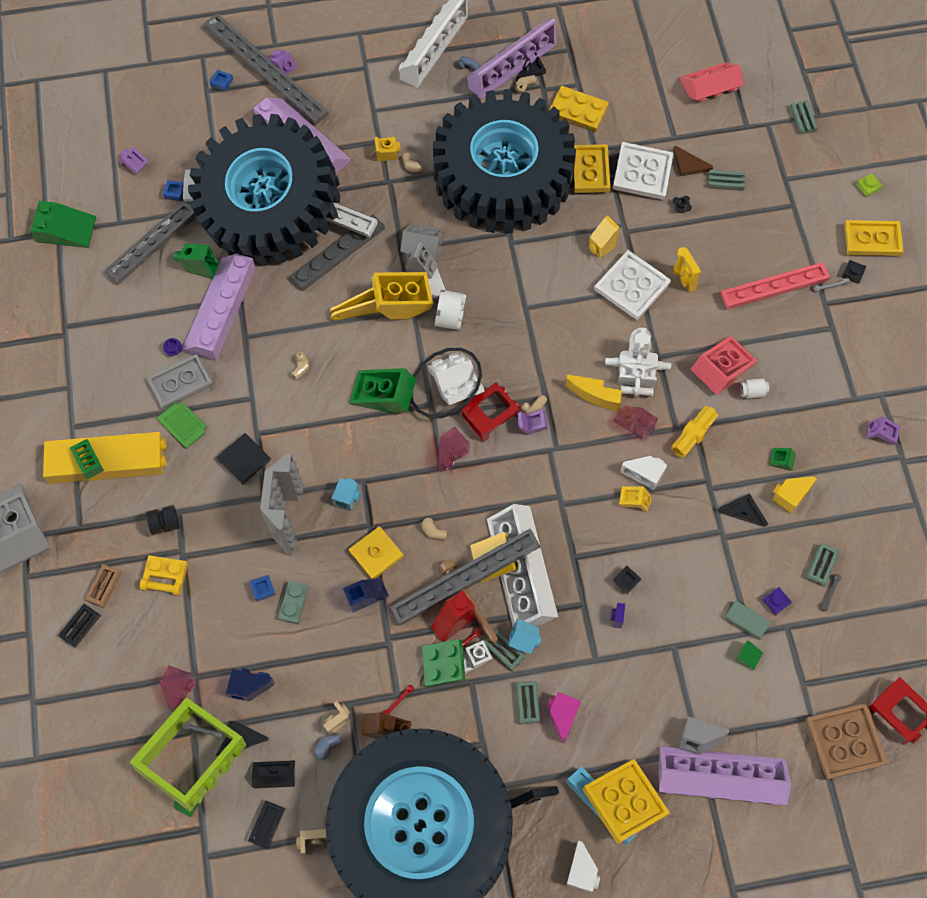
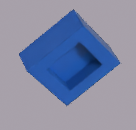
M217 69L210 80V86L226 92L233 81V75Z
M167 180L163 192L164 199L181 201L184 182Z
M269 575L250 581L257 602L276 595Z

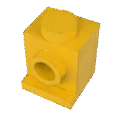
M374 137L377 162L398 159L397 152H401L400 141L396 142V137L379 139Z

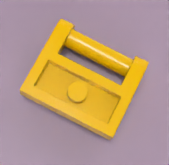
M680 247L677 251L678 258L673 267V273L680 276L682 285L690 293L697 288L701 270L688 249Z
M148 555L143 578L140 581V590L147 591L152 589L171 592L173 595L180 596L188 562ZM153 577L176 581V583L172 585L152 582L150 580Z

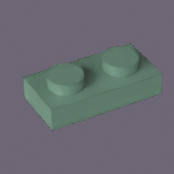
M293 581L288 582L278 617L279 621L299 625L309 589L307 584Z

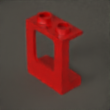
M497 382L485 389V392L475 396L468 405L460 410L461 417L483 442L489 439V433L513 416L518 418V412L520 411L519 404L515 400H511L507 390L503 386L500 387ZM495 393L508 409L494 419H489L478 405Z
M899 677L868 708L872 714L877 712L905 739L902 743L903 745L910 741L914 744L922 736L919 732L923 728L927 730V717L914 731H911L893 714L892 709L904 697H909L927 716V702Z

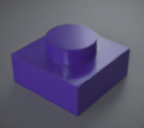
M780 587L776 588L762 600L775 616L792 603Z
M617 603L616 609H612L611 621H614V628H622L625 603Z

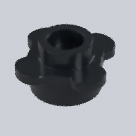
M674 197V210L678 213L690 211L692 209L689 203L690 197Z

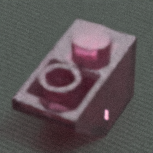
M624 405L613 421L643 441H646L656 428L658 418L643 408Z
M453 427L440 437L437 460L439 472L444 469L448 470L457 459H462L469 453L470 442L456 427Z
M168 665L160 686L169 710L173 713L185 700L188 692L193 690L195 681L191 673Z

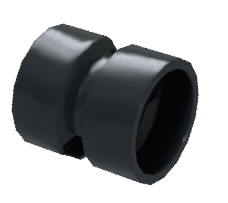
M174 505L162 507L161 511L158 509L146 511L147 523L152 536L163 533L164 529L168 531L180 529Z

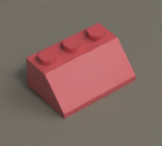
M728 62L680 76V81L689 98L697 102L707 99L706 97L711 95L712 97L720 96L722 92L727 90L728 92L736 91L738 87L743 86L740 65Z

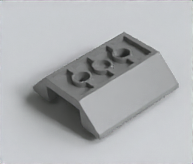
M287 453L265 470L260 507L271 537L288 556H293V550L297 548V538H295V532L292 531L290 517H287L285 512L286 501H299V495L303 494V483H301L299 469L296 468V461L293 460L291 453Z
M21 483L0 493V573L51 549L44 532L35 519L28 503V496ZM17 514L15 521L8 522L10 515Z

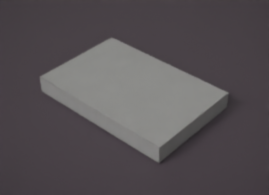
M198 354L146 378L162 410L214 386Z

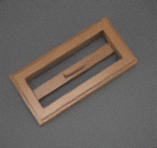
M102 564L85 597V601L104 608L122 572ZM106 570H107L108 573H107V575H106L104 581L102 582V584H101V586H100V589H99V591H98V593H97V595H96V597H95V599H94V598H92V597H93V595L95 594V592H96V590H97V588H98V586H99V584H100V582H101V580H102V578H103V576H104V574H105V572H106Z

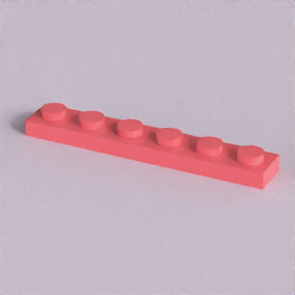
M822 262L721 291L720 295L728 310L829 281L830 276Z

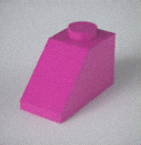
M557 692L556 697L552 696L549 701V716L560 742L565 744L581 701Z

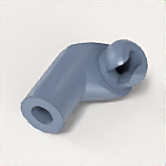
M463 56L458 61V65L462 69L466 65L470 66L474 71L481 67L475 59Z
M339 733L320 739L314 749L317 759L323 760L327 758L326 751L328 748L341 744Z

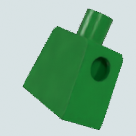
M186 243L182 250L175 251L173 256L174 261L181 262L188 273L213 279L220 264L209 245Z

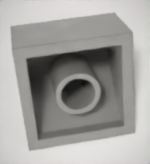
M410 223L403 230L400 252L411 256L418 243L423 242L433 258H436L440 251L445 229Z

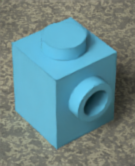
M349 478L339 479L332 496L333 506L352 511L355 502L358 503L361 496V491L356 481Z
M517 619L509 633L508 646L516 648L520 652L531 654L534 647L538 648L541 642L539 627Z

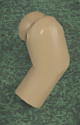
M409 153L402 155L407 171L413 173H421L423 171V164L413 161Z
M540 395L531 406L525 402L520 407V410L524 414L538 411L547 402V398Z

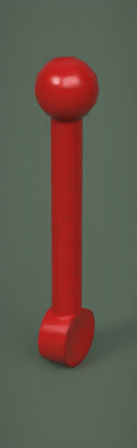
M476 628L475 633L462 642L463 646L476 636L480 637L483 630Z
M408 685L406 687L405 692L391 705V707L388 710H384L382 713L390 715V712L404 699V697L408 693L413 692L414 687L412 685Z

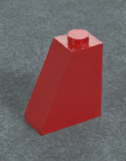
M463 590L445 603L431 625V629L441 642L447 641L475 620V605Z

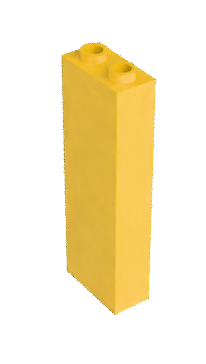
M160 432L88 438L105 470L89 479H86L70 449V447L87 438L44 441L43 477L48 484L164 474V467H167L166 456H164L167 443ZM87 445L84 446V447H82V448H80V449H78V450H76V451L79 452V451H81V450L87 448ZM90 451L80 455L79 457L81 458L87 455L88 453H90ZM90 457V458H88V459L82 461V463H84V462H86V461L92 459L93 457ZM95 462L85 466V468L95 464Z

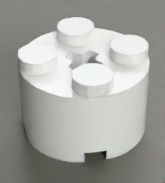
M441 290L434 326L460 330L466 294Z

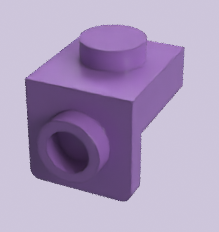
M283 50L274 51L268 58L286 75L297 67L291 54Z
M541 409L528 414H524L522 411L518 412V428L527 435L548 429L546 411Z

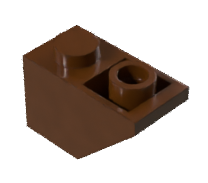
M382 712L364 714L361 735L379 739L387 736V734L410 729L411 721Z

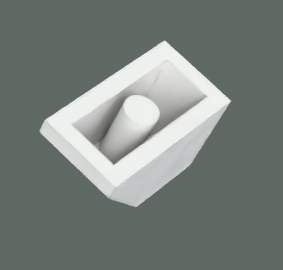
M647 456L623 462L620 472L655 490L666 471L667 465L660 458Z
M578 841L566 886L591 894L593 889H598L600 876H597L598 869L583 842Z

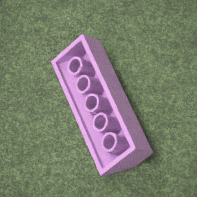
M553 18L542 22L527 34L521 36L516 42L509 45L505 50L496 54L495 57L484 63L480 68L471 72L467 76L468 89L483 99L486 96V91L497 89L523 70L522 67L527 58L532 63L536 60L537 56L541 57L556 46V20Z
M265 98L254 107L255 114H261L267 124L270 114H278L284 123L290 117L297 121L300 128L303 124L311 130L313 136H317L320 139L335 167L336 173L351 162V159L282 98Z
M233 254L221 259L182 347V352L192 355L198 354L199 357L217 361L256 268L253 258Z
M660 746L659 792L723 798L733 801L743 800L753 803L762 802L773 805H788L792 783L786 759L712 751L696 754L681 748Z

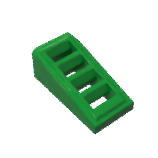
M88 438L70 447L86 479L105 471ZM87 445V448H85V449H83V450H81V451H79V452L76 451V450H78V449H80V448H82V447H84V446ZM90 451V453H88L87 455L81 458L79 457L80 455ZM90 457H93L92 459H90V460H88V461L82 463V461H84V460H86V459H88V458H90ZM95 462V464L85 468V466Z

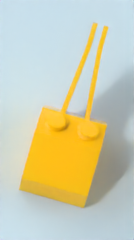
M427 272L373 273L371 278L372 288L332 307L330 313L331 319L335 321L379 312L390 320L410 319L430 310L433 306Z

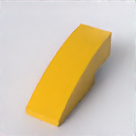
M567 374L565 386L573 393L596 406L613 411L619 410L622 390L603 387L604 380Z

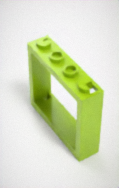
M186 697L129 763L136 772L191 812L197 803L200 804L202 802L203 796L208 790L210 791L215 787L218 778L229 770L234 759L242 754L241 751L245 748L246 744L242 736ZM196 714L215 729L223 732L232 741L188 793L184 795L147 767L180 731L184 722Z

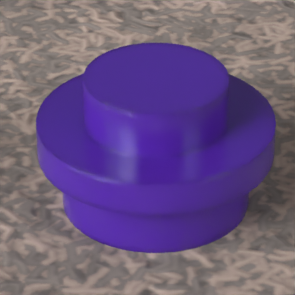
M175 338L167 339L163 345L164 352L169 356L178 355L182 350L181 342Z

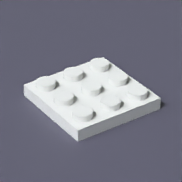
M622 142L613 189L664 200L673 152Z
M627 250L595 285L594 290L638 321L671 284V279Z

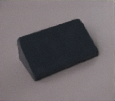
M295 760L253 762L251 777L253 788L294 787Z

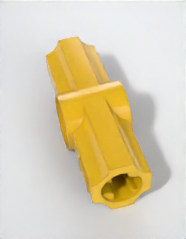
M705 406L694 420L689 421L683 429L681 436L671 447L674 454L685 458L695 444H699L702 441L709 427L718 418L715 409Z

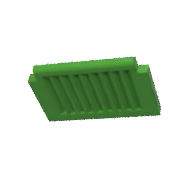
M183 402L180 404L174 403L157 417L161 424L186 449L205 434L203 430L207 428Z

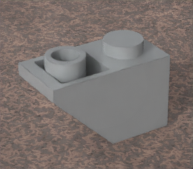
M419 242L412 251L406 268L409 272H427L428 279H432L438 263L423 242Z
M688 716L679 748L696 754H702L724 744L729 729Z

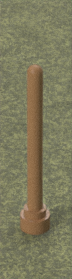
M452 559L443 562L439 569L443 575H448L455 571L457 566ZM464 590V593L475 605V618L489 640L495 643L498 640L497 635L468 590Z

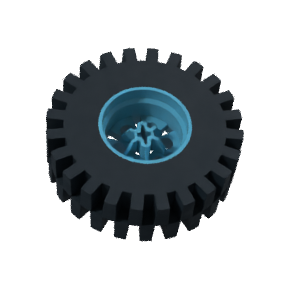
M504 89L503 100H496L494 90L486 91L484 103H481L477 94L469 97L468 108L461 102L454 106V116L447 113L443 117V127H437L436 141H433L434 181H436L438 196L443 195L444 206L447 210L454 207V216L460 221L468 214L469 226L477 229L481 220H485L486 232L495 233L497 223H504L505 234L513 233L514 222L518 221L523 231L530 230L532 217H534L539 225L545 223L548 211L555 215L560 210L561 201L566 202L569 188L572 187L576 148H574V134H569L570 125L566 119L559 121L560 112L555 107L546 112V101L539 97L532 106L530 105V93L522 92L519 101L512 100V90ZM489 161L491 164L488 168H483L481 163Z
M261 114L252 115V127H249L245 120L240 118L235 120L238 131L234 134H231L226 126L219 130L224 139L220 144L211 137L206 141L205 144L211 155L198 152L195 159L201 169L191 168L189 176L195 184L188 185V193L193 199L190 205L197 215L198 222L219 248H223L229 256L239 254L250 258L254 257L260 265H268L269 255H272L276 262L280 264L286 262L285 251L290 250L295 258L303 255L299 246L303 241L311 248L318 244L314 235L316 230L324 235L327 234L330 227L325 217L334 220L336 218L337 210L333 203H340V193L337 189V186H340V182L335 172V167L320 139L317 136L314 137L306 125L303 124L300 128L297 121L290 117L284 123L278 114H270L267 124Z

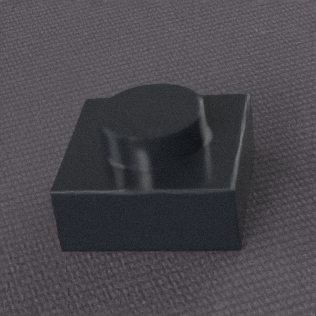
M849 260L842 278H848L850 281L859 284L866 266Z
M626 566L613 579V582L628 595L641 582V578Z

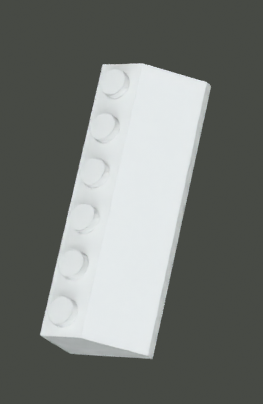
M449 0L447 4L442 6L439 15L434 17L431 26L427 27L423 37L418 39L416 47L413 51L409 52L405 62L400 64L401 81L414 87H419L468 18V0Z
M513 504L487 519L491 537L505 532L510 540L531 528L539 542L530 506ZM540 547L515 561V571L501 576L512 626H514L517 619L537 626L558 617Z

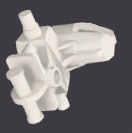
M637 328L632 332L629 340V350L621 351L619 358L605 359V365L618 367V372H620L618 385H621L622 394H634V397L639 395L653 397V388L657 382L655 377L656 371L671 370V363L658 361V355L650 352L651 334L647 328Z

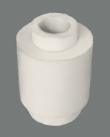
M764 378L745 380V382L740 383L741 396L747 399L766 397V394L769 393V383L765 382Z

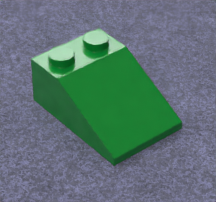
M39 201L30 232L36 243L89 248L96 216L56 202Z
M406 368L359 370L349 403L390 413L407 412L416 378Z

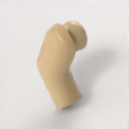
M535 75L519 78L515 84L516 92L522 93L528 85L536 84Z
M304 352L296 354L297 368L291 373L292 377L296 380L309 369V359Z
M431 518L423 520L421 526L427 537L446 540L447 530L437 529Z

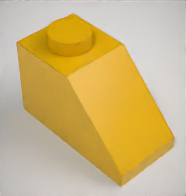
M609 216L603 219L589 239L588 247L590 251L599 258H602L617 246L620 227Z
M812 476L786 479L783 484L779 483L773 490L775 495L772 501L792 514L812 488L817 478Z

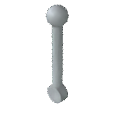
M847 278L840 282L822 286L815 285L813 291L819 292L821 289L848 285L850 280Z

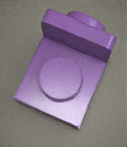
M133 146L129 150L126 148L120 154L121 159L119 163L121 165L125 164L135 174L148 163V160Z
M880 417L869 423L867 437L869 439L879 437L893 445L897 443L900 426L885 417Z

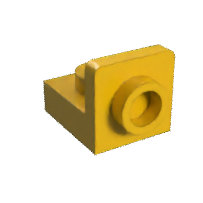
M622 486L619 505L621 507L641 508L642 511L647 512L648 506L651 504V495L645 487Z

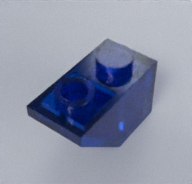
M381 578L360 580L343 588L352 612H356L389 597Z
M245 668L232 669L226 694L229 698L249 702L273 687L275 681L270 677V674L265 672L254 674Z

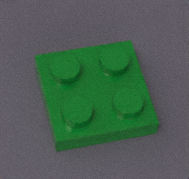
M456 639L422 646L426 687L430 688L466 681L462 640Z

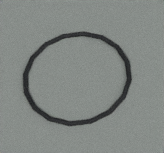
M446 348L433 353L420 364L413 374L415 378L423 366L435 356L448 351H462L474 359L479 376L476 387L467 401L457 409L442 415L428 414L420 410L414 402L412 394L410 402L418 413L428 418H444L459 412L470 403L479 389L482 378L481 364L472 352L464 348Z

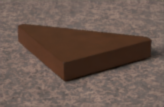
M678 146L673 147L681 176L713 170L711 164Z

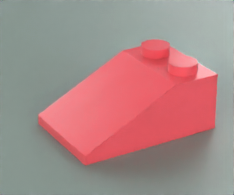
M730 336L703 353L690 370L711 391L718 395L749 370L757 360Z

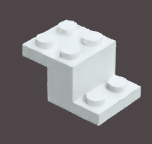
M453 353L449 355V358L445 360L437 359L432 362V365L427 366L429 373L434 376L441 398L449 405L469 398L476 387L477 377L472 362L462 353ZM481 383L475 395L485 392Z

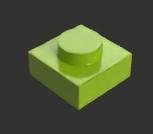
M873 173L858 180L856 184L866 197L880 191L883 187Z

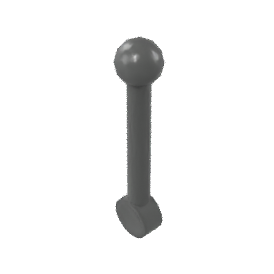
M839 574L833 576L834 582L822 610L827 611L836 585L841 580Z
M189 721L183 724V728L186 731L192 729L215 736L217 739L223 738V732L221 731L214 732L193 726Z

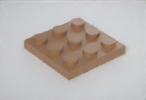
M867 703L806 718L826 780L888 765Z

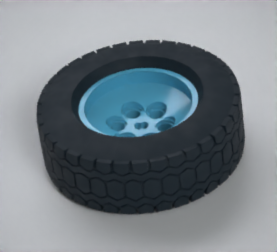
M407 729L387 734V736H383L368 744L348 762L339 775L327 807L326 839L330 857L338 875L356 898H484L495 885L504 869L512 840L513 815L511 802L500 774L490 760L475 746L460 737L439 730ZM424 800L428 803V806L424 810H418L416 808L417 802ZM405 810L408 812V818L402 821L398 820L397 813ZM437 812H443L446 815L443 822H436L434 820V815ZM419 822L426 824V828H423L422 832H417L414 829L415 826L419 825ZM399 832L407 834L406 841L402 843L397 842L395 837ZM442 834L445 840L442 844L437 845L432 841L433 836ZM417 844L425 846V851L421 855L413 852V848Z

